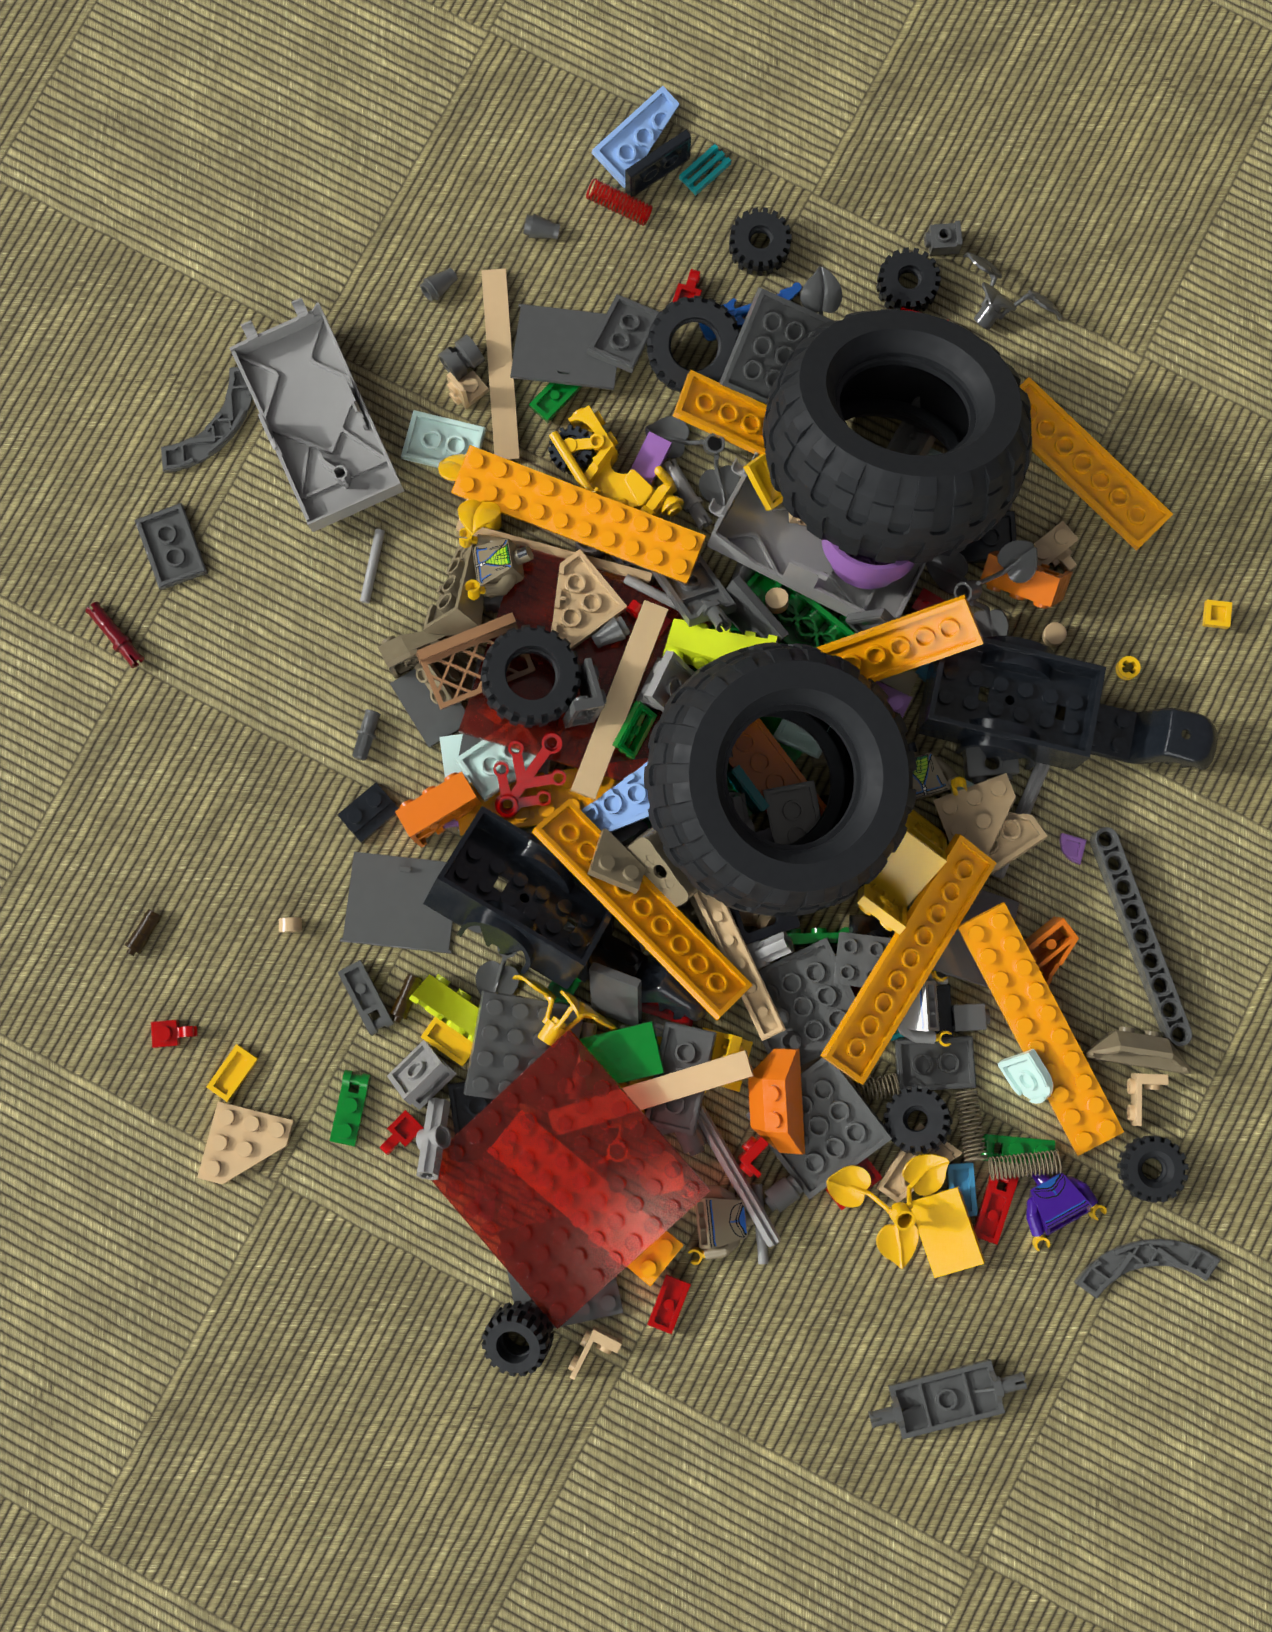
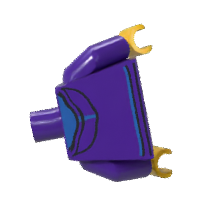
M1046 1169L1045 1175L1042 1174V1171L1040 1176L1038 1172L1036 1176L1033 1173L1032 1178L1038 1186L1030 1190V1198L1027 1200L1026 1219L1031 1234L1034 1236L1032 1240L1033 1246L1037 1251H1040L1038 1242L1041 1240H1045L1046 1246L1050 1247L1049 1240L1043 1235L1044 1231L1048 1236L1087 1213L1091 1218L1099 1220L1095 1215V1211L1098 1208L1103 1214L1107 1213V1209L1104 1206L1097 1204L1098 1200L1088 1184L1072 1176L1066 1177L1063 1173H1059L1051 1178L1046 1173Z

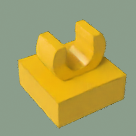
M1207 599L1204 602L1202 626L1221 629L1230 628L1232 602Z

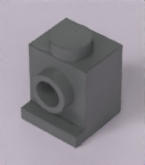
M960 220L955 221V223L929 226L928 232L924 233L925 248L929 247L930 256L959 254L963 244Z

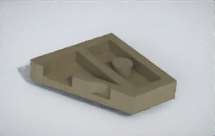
M604 828L600 833L588 875L636 894L639 891L646 868L609 830Z

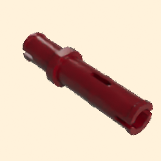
M93 602L91 604L93 609L91 610L90 607H87L85 612L89 614L112 642L113 649L121 653L130 664V667L135 668L139 666L137 661L139 660L142 663L145 658L133 646L132 639L124 635L99 602Z

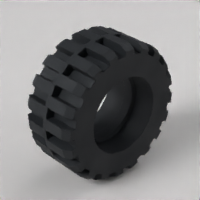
M686 296L679 298L676 302L672 301L657 314L649 330L647 355L650 366L661 382L667 385L669 389L680 392V394L690 370L679 365L672 355L671 340L674 333L681 326L691 322L702 323L714 332L718 341V351L715 359L707 367L693 371L720 382L741 331L738 328L734 315L732 316L724 305H719L716 303V300L711 298L705 299L702 296L687 298Z
M522 625L521 629L516 630L514 627L507 630L505 635H500L495 640V643L489 647L483 661L481 671L482 692L488 700L487 704L491 709L494 708L497 711V716L502 720L506 718L510 721V724L515 726L522 724L524 728H532L534 725L542 727L551 721H556L563 713L567 712L580 688V674L582 671L581 664L577 662L578 655L576 651L571 650L569 647L571 643L566 638L562 640L558 637L559 633L553 629L551 632L544 630L545 626L537 625V628H530V625ZM535 654L543 657L551 664L555 672V683L552 690L545 697L537 700H528L516 695L510 689L506 678L507 668L517 656Z

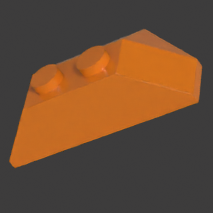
M775 1048L753 1070L754 1076L748 1078L750 1125L755 1132L779 1153L803 1155L805 1154L800 1049Z

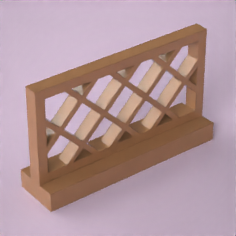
M512 612L417 650V658L420 665H422L440 710L483 693L482 681H480L478 689L473 691L463 688V682L467 674L481 679V675L469 671L473 658L482 661L485 659V657L475 654L480 644L487 643L493 645L495 642L491 641L492 639L505 635L507 630L514 627L516 630L518 629ZM475 647L473 652L468 651V649ZM462 652L471 656L466 669L452 664L455 654ZM529 654L519 655V657L525 659L528 666L527 669L516 671L509 668V664L507 671L513 674L506 677L507 683L536 671ZM451 656L449 662L443 660ZM435 662L447 665L442 679L432 675L428 665ZM450 667L464 672L459 686L445 680ZM434 680L440 682L438 688H437V686H436ZM443 684L457 689L454 698L443 702L439 693ZM460 691L465 692V694L458 696Z

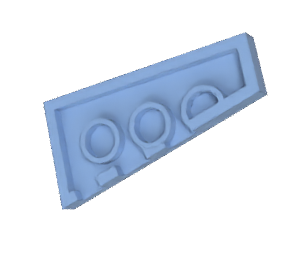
M662 86L592 149L591 153L624 189L626 188L625 170L647 156L679 107L678 101Z
M648 761L615 787L602 794L596 801L581 810L601 831L605 828L610 832H614L649 817L648 791L644 788V768L647 766Z

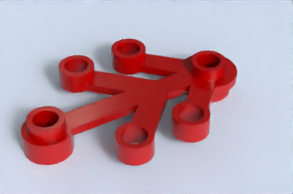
M548 732L543 736L542 748L526 770L522 755L524 744L517 739L509 743L508 751L513 758L517 783L510 790L507 778L509 765L504 760L497 761L493 771L498 778L500 795L495 801V809L498 814L503 817H513L522 807L534 805L547 806L550 804L552 795L546 789L540 790L537 795L520 796L527 788L550 784L560 786L565 783L566 773L562 769H555L551 774L535 776L548 756L561 750L563 741L557 732ZM551 737L557 740V744L554 746H550L547 743V740ZM513 744H519L521 746V750L519 752L512 751L511 746ZM498 765H504L506 767V771L504 773H500L497 771L496 767ZM561 773L564 778L561 781H556L554 775ZM547 794L549 799L546 802H542L539 796ZM505 800L512 801L513 806L510 808L504 807L503 802Z

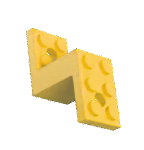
M915 810L908 814L905 824L908 828L897 850L887 858L886 866L873 881L858 889L857 904H859V908L865 914L873 915L879 919L880 924L888 931L894 930L899 935L906 928L907 907L947 862V855L945 853L947 835Z

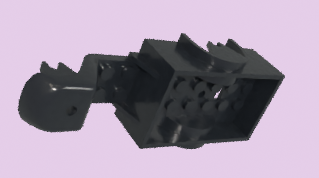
M1014 636L983 637L982 645L929 663L915 731L917 734L957 743L955 753L958 754L970 747H980L987 757L998 756L1001 757V761L1026 758L1025 770L1032 769L1035 766V762L1073 771L1089 759L1091 754L1131 764L1179 763L1180 768L1192 766L1204 770L1213 762L1218 742V732L1214 723L1208 717L1199 713L1178 708L1134 712L1101 704L1100 700L1106 673L1105 666L1055 655L1054 651L1044 644ZM980 687L989 689L987 702L978 699ZM1057 706L1066 707L1064 721L1055 719ZM1183 730H1186V734H1190L1189 739L1182 737Z
M481 806L436 878L423 903L424 905L461 926L457 933L460 937H462L468 927L480 926L487 947L491 944L496 945L500 949L499 954L522 951L526 959V963L520 971L523 975H525L530 967L563 988L568 989L576 978L584 983L587 979L590 980L589 968L593 962L641 979L642 1003H658L659 1011L671 1010L674 1013L673 1019L675 1020L681 1019L686 1015L693 1021H699L706 1016L708 1011L652 954L645 955L612 935L614 932V915L534 834H528ZM499 877L508 882L502 892L494 888V884ZM568 919L577 923L572 933L563 929Z

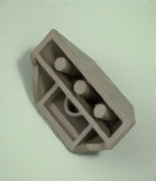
M1119 1026V1031H1110L1083 1051L1086 1059L1191 1074L1190 1066L1168 1038L1160 1037L1161 1032L1145 1030L1143 1035L1135 1033V1028Z

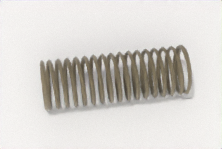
M892 1073L891 1076L888 1074L887 1077L883 1075V1078L882 1076H879V1078L875 1076V1079L873 1077H871V1079L867 1078L865 1084L867 1088L869 1101H871V1096L869 1092L868 1081L871 1087L872 1098L875 1101L872 1080L874 1082L877 1100H879L876 1079L878 1081L881 1099H883L880 1078L883 1084L884 1095L887 1099L884 1077L887 1083L889 1097L891 1098V1091L888 1077L891 1082L893 1095H895V1089L897 1095H900V1087L896 1073ZM851 1081L855 1088L857 1084L859 1093L861 1094L860 1083L856 1081ZM862 1085L864 1099L867 1102L865 1088Z
M977 1090L956 1092L954 1094L956 1095L955 1099L957 1100L956 1103L958 1104L956 1105V1107L959 1108L957 1109V1111L960 1112L957 1115L961 1116L958 1118V1120H962L959 1122V1124H961L959 1128H961L960 1132L962 1133L960 1136L964 1137L961 1140L965 1141L962 1142V1145H966L962 1147L963 1149H965L963 1151V1153H965L964 1157L966 1158L964 1160L965 1162L988 1159V1155L969 1156L973 1154L986 1153V1150L967 1152L977 1149H984L986 1148V1146L966 1148L970 1146L985 1144V1142L969 1143L973 1141L985 1140V1138L967 1139L977 1136H984V1134L966 1135L970 1133L983 1132L984 1130L965 1131L974 1128H982V1125L973 1127H963L972 1124H980L982 1123V1121L962 1123L982 1118L977 1117L961 1119L969 1116L981 1115V1113L963 1114L968 1112L980 1111L981 1109L962 1110L966 1108L979 1107L980 1105L961 1106L965 1104L979 1103L978 1100L970 1102H960L964 1100L977 1099L979 1098L978 1096L959 1098L962 1096L976 1095L978 1094Z
M1057 1149L1054 1152L1052 1150L1050 1152L1042 1151L1041 1153L1038 1151L1033 1154L1031 1152L1029 1154L1025 1153V1155L1021 1153V1155L1013 1154L1012 1156L1008 1155V1157L1006 1155L1004 1157L992 1156V1158L989 1157L988 1159L989 1173L993 1181L995 1180V1174L996 1179L999 1180V1173L1000 1178L1003 1180V1171L1006 1180L1008 1176L1011 1179L1012 1174L1016 1178V1173L1017 1177L1020 1178V1172L1021 1176L1024 1177V1170L1026 1177L1029 1174L1032 1177L1033 1173L1036 1176L1037 1172L1040 1176L1041 1171L1045 1175V1169L1049 1175V1168L1052 1175L1054 1171L1056 1174L1062 1171L1061 1157ZM1018 1156H1019V1159H1020V1169H1019V1163H1018V1160H1017ZM1057 1156L1059 1159L1060 1171L1057 1164ZM997 1159L999 1161V1171L997 1166Z

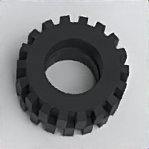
M515 1301L513 1305L510 1302L506 1303L503 1308L500 1307L495 1312L483 1332L482 1349L486 1350L484 1355L486 1359L492 1360L490 1365L494 1368L496 1366L499 1367V1372L503 1374L505 1371L509 1372V1376L513 1377L517 1373H519L520 1377L526 1376L528 1372L532 1374L536 1371L537 1367L539 1368L552 1346V1341L554 1340V1334L551 1333L553 1330L552 1323H547L549 1317L546 1314L542 1315L539 1307H536V1309L532 1308L531 1303L526 1302L525 1305H522L521 1301ZM512 1331L525 1337L529 1346H521L514 1343L509 1338L507 1332Z

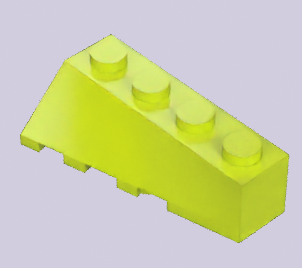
M674 618L662 656H664L666 650L673 651L686 664L699 669L715 659L741 648L761 643L776 642L778 636L768 635V638L756 637V632L745 631V635L732 633L730 629L727 631L723 629V632H718L716 628L708 629V625L704 623L689 627L685 620Z
M429 974L409 999L415 1004L424 1007L427 1012L444 1021L449 1027L473 1042L479 1005L477 1007L469 1000L472 997L460 988L457 992L449 988L448 986L451 982L440 974H437L436 977Z

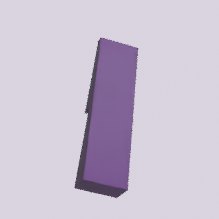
M649 431L630 470H636L652 486L657 477L654 470L657 466L664 464L671 451L672 442Z

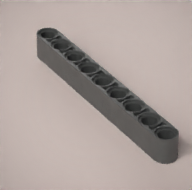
M1101 828L1091 835L1090 845L1163 1038H1168L1174 1047L1185 1046L1192 1039V1030L1118 834L1112 828ZM1100 834H1105L1109 838L1108 846L1100 844ZM1109 858L1117 860L1118 869L1116 871L1109 868ZM1118 882L1126 884L1127 893L1125 895L1118 892ZM1128 906H1132L1136 910V917L1134 919H1130L1126 914ZM1137 930H1141L1145 934L1143 944L1139 943L1135 938ZM1147 954L1154 958L1155 963L1152 968L1145 964L1144 959ZM1156 979H1160L1164 984L1162 992H1157L1154 988V981ZM1166 1003L1170 1004L1173 1008V1013L1170 1017L1163 1013V1006ZM1175 1028L1180 1029L1182 1032V1038L1179 1042L1175 1041L1172 1037V1032Z

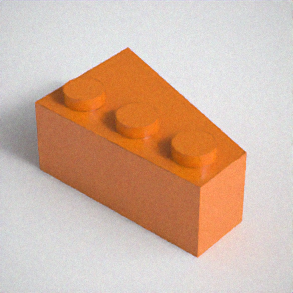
M993 551L988 554L980 580L1004 569L998 562L1000 551ZM1042 563L1041 566L1037 565L1034 576L1024 583L1013 582L1006 573L985 584L986 588L991 591L1000 592L1003 590L1009 592V596L1014 599L1024 600L1026 598L1034 601L1033 605L1047 609L1063 601L1073 572L1065 570L1064 574L1050 570V565Z
M461 771L448 775L444 782L438 786L426 788L422 795L415 800L409 799L400 805V809L396 810L395 813L408 836L422 848L427 844L426 838L434 832L440 835L445 831L443 827L445 824L453 819L455 821L460 820L482 802L468 778Z
M1055 916L1024 940L1048 986L1059 966H1062L1079 940V937L1066 920Z

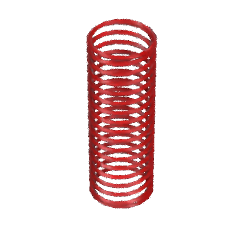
M597 178L592 180L586 193V199H591L594 203L601 204L602 207L605 206L608 210L615 211L619 215L622 214L623 217L625 216L633 222L636 221V223L642 226L647 223L653 206L649 205L648 207V203L645 204V201L641 204V200L638 201V198L634 200V196L631 198V195L624 194V191L621 192L620 189L617 191V188L614 189L613 186L610 188V184H603V181L600 182ZM595 181V184H594V187H593V189H592V192H591L590 195H589L591 186H592L593 182Z

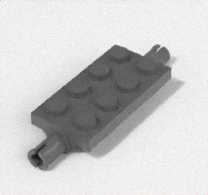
M700 554L688 585L651 571L689 627L711 620L718 632H723V629L725 631L730 629L732 622L726 615L736 612V603Z
M986 1359L890 1384L888 1388L892 1400L891 1406L868 1411L871 1426L874 1429L875 1427L895 1422L896 1425L898 1424L901 1438L907 1439L1003 1414L1005 1410L1002 1397H1005L1006 1393L1027 1389L1026 1382L1024 1383L1025 1377L1023 1372H1019L1018 1374L1000 1378L994 1372L992 1361Z

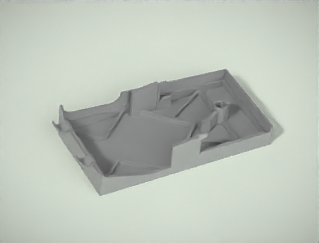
M302 298L291 302L297 317L257 334L251 320L241 324V327L247 339L229 349L260 413L258 414L273 450L277 453L307 521V525L312 532H315L402 493L404 489L319 302L315 304L311 311H308Z
M755 452L752 460L758 457V452ZM735 458L731 469L741 478L725 506L717 504L715 498L712 499L709 505L710 512L719 518L714 525L715 528L707 547L846 617L850 613L885 608L895 619L901 617L927 562L915 563L905 576L882 588L862 589L846 583L834 572L825 556L822 540L806 529L807 525L802 526L789 523V514L783 502L773 510H765L743 468L744 466L738 462V458Z

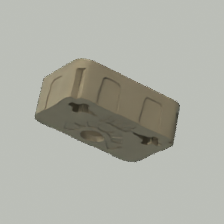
M653 827L625 846L646 868L644 875L676 907L688 901L699 891L689 882L688 877L668 859L663 850V843L659 834ZM656 865H661L665 868L667 872L666 877H661L657 874L655 870Z

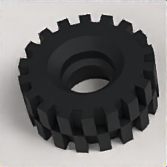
M758 207L752 208V214H749L748 210L743 212L742 218L738 216L735 220V225L731 227L729 252L732 254L734 264L738 262L740 270H743L745 267L747 268V274L752 275L753 271H757V276H762L763 271H767L768 275L772 274L773 268L779 270L782 262L785 263L788 258L792 240L789 224L785 226L786 219L783 216L780 219L777 218L778 212L773 210L772 214H769L768 208L763 207V212H758ZM756 233H763L769 237L770 243L766 248H756L751 244V237Z
M909 247L903 248L902 253L896 250L893 252L892 257L890 255L886 257L885 262L880 267L876 290L880 292V301L885 300L884 306L887 309L890 306L898 310L904 307L919 312L920 309L925 311L929 304L933 303L939 289L941 276H939V266L935 267V259H927L929 253L924 251L923 255L918 254V248H914L913 252H909ZM903 273L914 274L918 278V285L913 289H907L900 284L899 278Z
M911 1086V1090L904 1088L901 1090L902 1093L900 1095L895 1094L892 1096L894 1100L892 1103H887L886 1108L888 1110L887 1113L884 1112L883 1118L886 1122L884 1126L892 1136L891 1141L902 1151L912 1153L915 1156L930 1154L932 1150L938 1151L940 1149L939 1146L942 1143L945 1145L948 1141L946 1137L951 1135L952 1131L950 1125L953 1123L948 1106L936 1092H932L926 1087L919 1089L917 1086ZM914 1111H922L927 1115L928 1122L922 1130H913L908 1125V1117Z
M1159 1136L1137 1137L1133 1139L1132 1143H1128L1124 1147L1126 1148L1124 1152L1120 1153L1121 1162L1117 1163V1168L1120 1169L1118 1177L1119 1180L1123 1181L1124 1184L1122 1186L1124 1189L1129 1190V1194L1133 1197L1153 1203L1166 1202L1168 1198H1175L1177 1196L1176 1192L1178 1190L1182 1191L1185 1187L1182 1185L1183 1181L1188 1180L1185 1170H1189L1188 1164L1184 1163L1186 1156L1184 1153H1180V1147L1177 1144L1171 1143V1140ZM1150 1158L1158 1160L1162 1167V1172L1156 1179L1147 1178L1142 1171L1144 1162Z

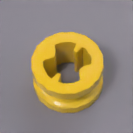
M1132 656L1123 657L1115 667L1117 676L1125 681L1135 678L1141 669L1139 661ZM1131 663L1134 667L1131 669V671H1134L1133 674L1129 671L1125 673L1122 670L1125 666L1122 664L1129 665Z

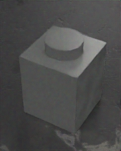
M985 1004L951 1006L953 1032L987 1030V1025L990 1024V1011L985 1009Z

